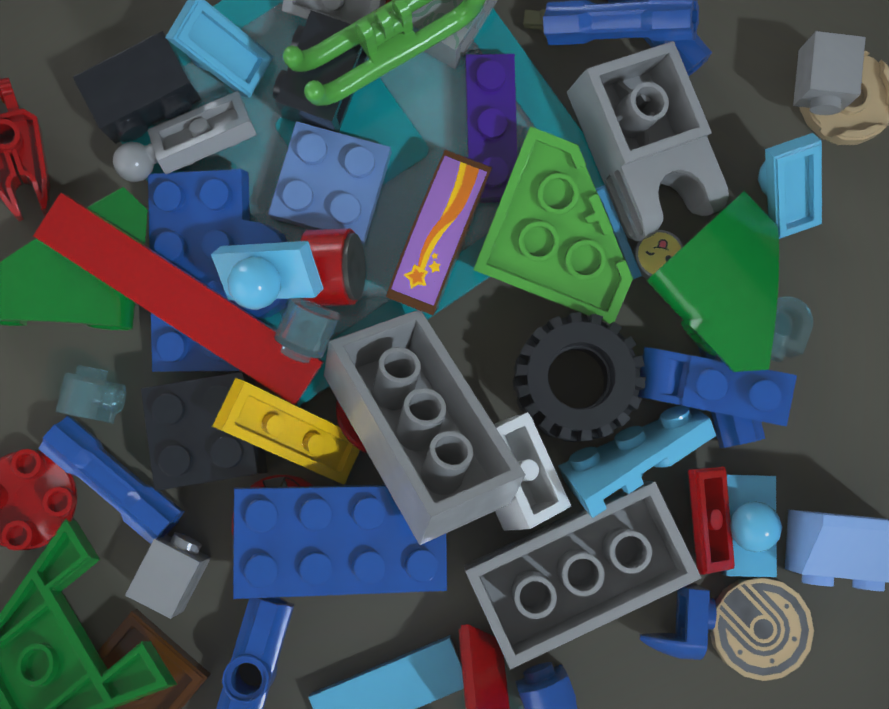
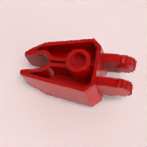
M9 77L0 79V97L2 102L6 104L8 112L0 114V198L18 221H22L24 218L16 196L17 188L22 185L19 175L24 184L34 187L44 215L50 210L51 187L42 131L38 118L29 111L19 108Z

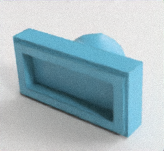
M187 0L165 37L187 54L195 66L209 71L235 92L239 91L242 97L250 98L274 58L272 54L206 0Z
M810 133L765 149L766 160L759 169L758 182L762 192L767 196L768 216L778 226L779 239L822 224V140L815 134Z
M308 241L220 246L211 254L227 299L235 300L238 305L248 309L259 310L271 305L276 299L315 298L324 289Z
M727 475L731 519L730 528L735 566L734 569L722 571V575L777 577V541L780 539L782 525L776 513V476Z

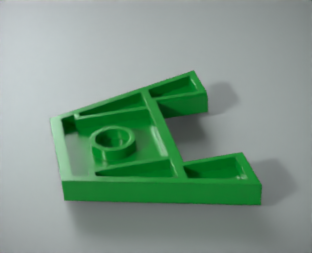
M65 519L57 530V534L52 537L0 613V709H114L177 685L151 641H142L107 669L62 593L66 587L95 565L100 558L78 522L75 520L70 522Z

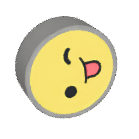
M658 230L653 236L638 241L633 250V255L641 275L649 279L683 245L677 236L665 230Z

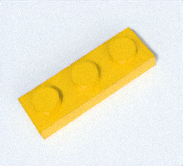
M235 378L213 424V427L343 485L360 451L346 439L340 427L238 378Z

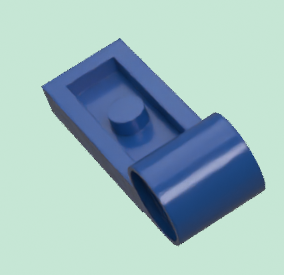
M644 347L642 358L645 366L640 368V377H646L645 388L639 390L638 397L787 427L797 375L772 370L732 372L723 361Z

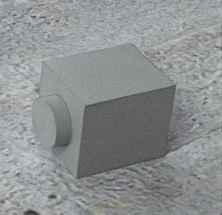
M815 31L798 50L793 106L810 108V112L817 115H833L843 111L861 94L866 37Z
M174 532L172 537L166 535L155 538L125 596L171 619L184 612L211 557L199 551L202 547L201 543L184 534Z

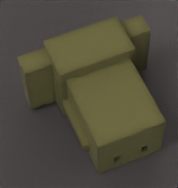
M525 9L524 28L539 29L540 32L544 33L543 16L546 9L541 11Z

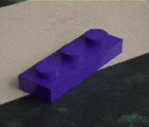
M466 54L467 157L493 167L479 203H499L518 157L515 54Z

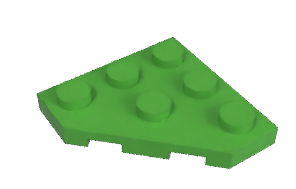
M529 127L473 270L590 316L593 313L603 316L602 321L610 324L613 321L615 322L633 277L619 248L608 216L596 192L577 144L534 127Z

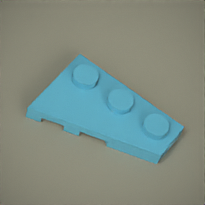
M682 405L665 410L660 415V419L643 427L633 426L616 434L615 440L600 447H586L576 451L570 456L569 461L558 465L566 485L591 518H594L607 509L603 499L622 488L623 492L630 494L644 484L642 480L644 472L653 466L661 468L672 466L714 438L716 433L710 418L698 409Z

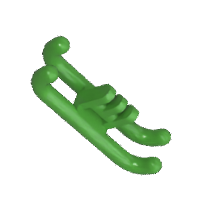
M391 0L311 48L301 50L297 46H288L283 52V60L291 70L306 72L328 63L358 44L362 46L369 60L329 83L322 85L321 82L312 80L305 85L304 94L309 102L316 106H327L348 97L458 32L476 18L486 0H463L449 13L416 32L413 31L412 13L433 0Z

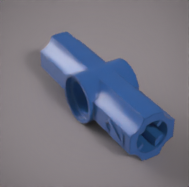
M279 597L249 598L231 661L223 672V688L216 709H264L270 686L277 676V662L295 604ZM251 663L257 666L262 675V683L256 686L244 683L239 673L241 664Z

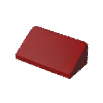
M725 467L689 469L696 564L699 574L705 575L734 569L735 562L730 528L731 519Z
M469 624L461 625L459 640L466 709H510L504 655L496 637Z

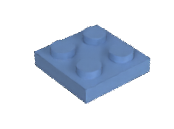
M296 121L268 215L271 219L310 230L351 228L360 237L362 244L365 245L392 154L391 147Z

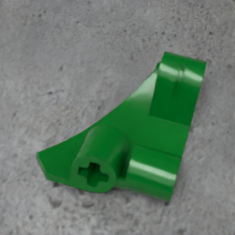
M124 187L87 207L145 245L148 210ZM38 239L32 240L0 262V325L26 326L27 321L87 324L86 326L106 330H133L134 301Z
M743 191L646 280L683 319L681 325L692 340L708 354L717 355L732 372L769 370L779 287L778 226Z

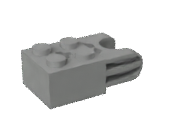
M674 41L587 68L567 91L568 97L622 228L629 238L635 241L644 240L653 236L661 226L663 211L658 193L660 184L670 186L676 190L692 214L708 216L721 211L725 207L729 197L728 187L707 137L712 132Z

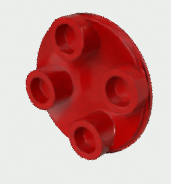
M23 449L7 454L0 458V545L14 551L32 550L47 545L52 537L56 535L55 533L65 519L70 522L72 521L77 506V488L72 474L66 473L42 451Z

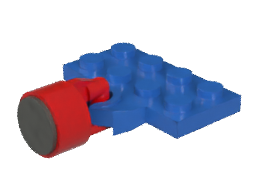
M245 170L154 173L148 176L149 248L225 298L227 296L211 256L220 246L288 242L285 238L286 235L272 226L250 221L249 172ZM351 228L306 230L300 241L309 242L324 289L315 298H304L305 302L309 306L355 305L361 298L365 285V257L360 237ZM276 299L271 305L259 310L238 306L254 317L262 319L272 317L287 307L288 299ZM230 300V301L233 302L234 304L238 305V304L235 302V300ZM151 313L152 372L240 371Z

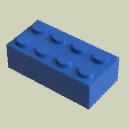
M386 485L234 487L233 599L447 591L446 534L419 545Z

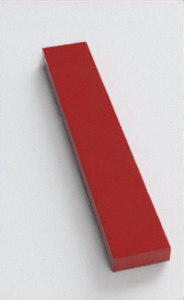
M59 194L33 235L39 241L293 405L299 402L324 361L66 194Z

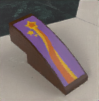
M444 150L402 251L386 294L387 298L434 315L439 308L452 270L461 253L493 167L450 150Z

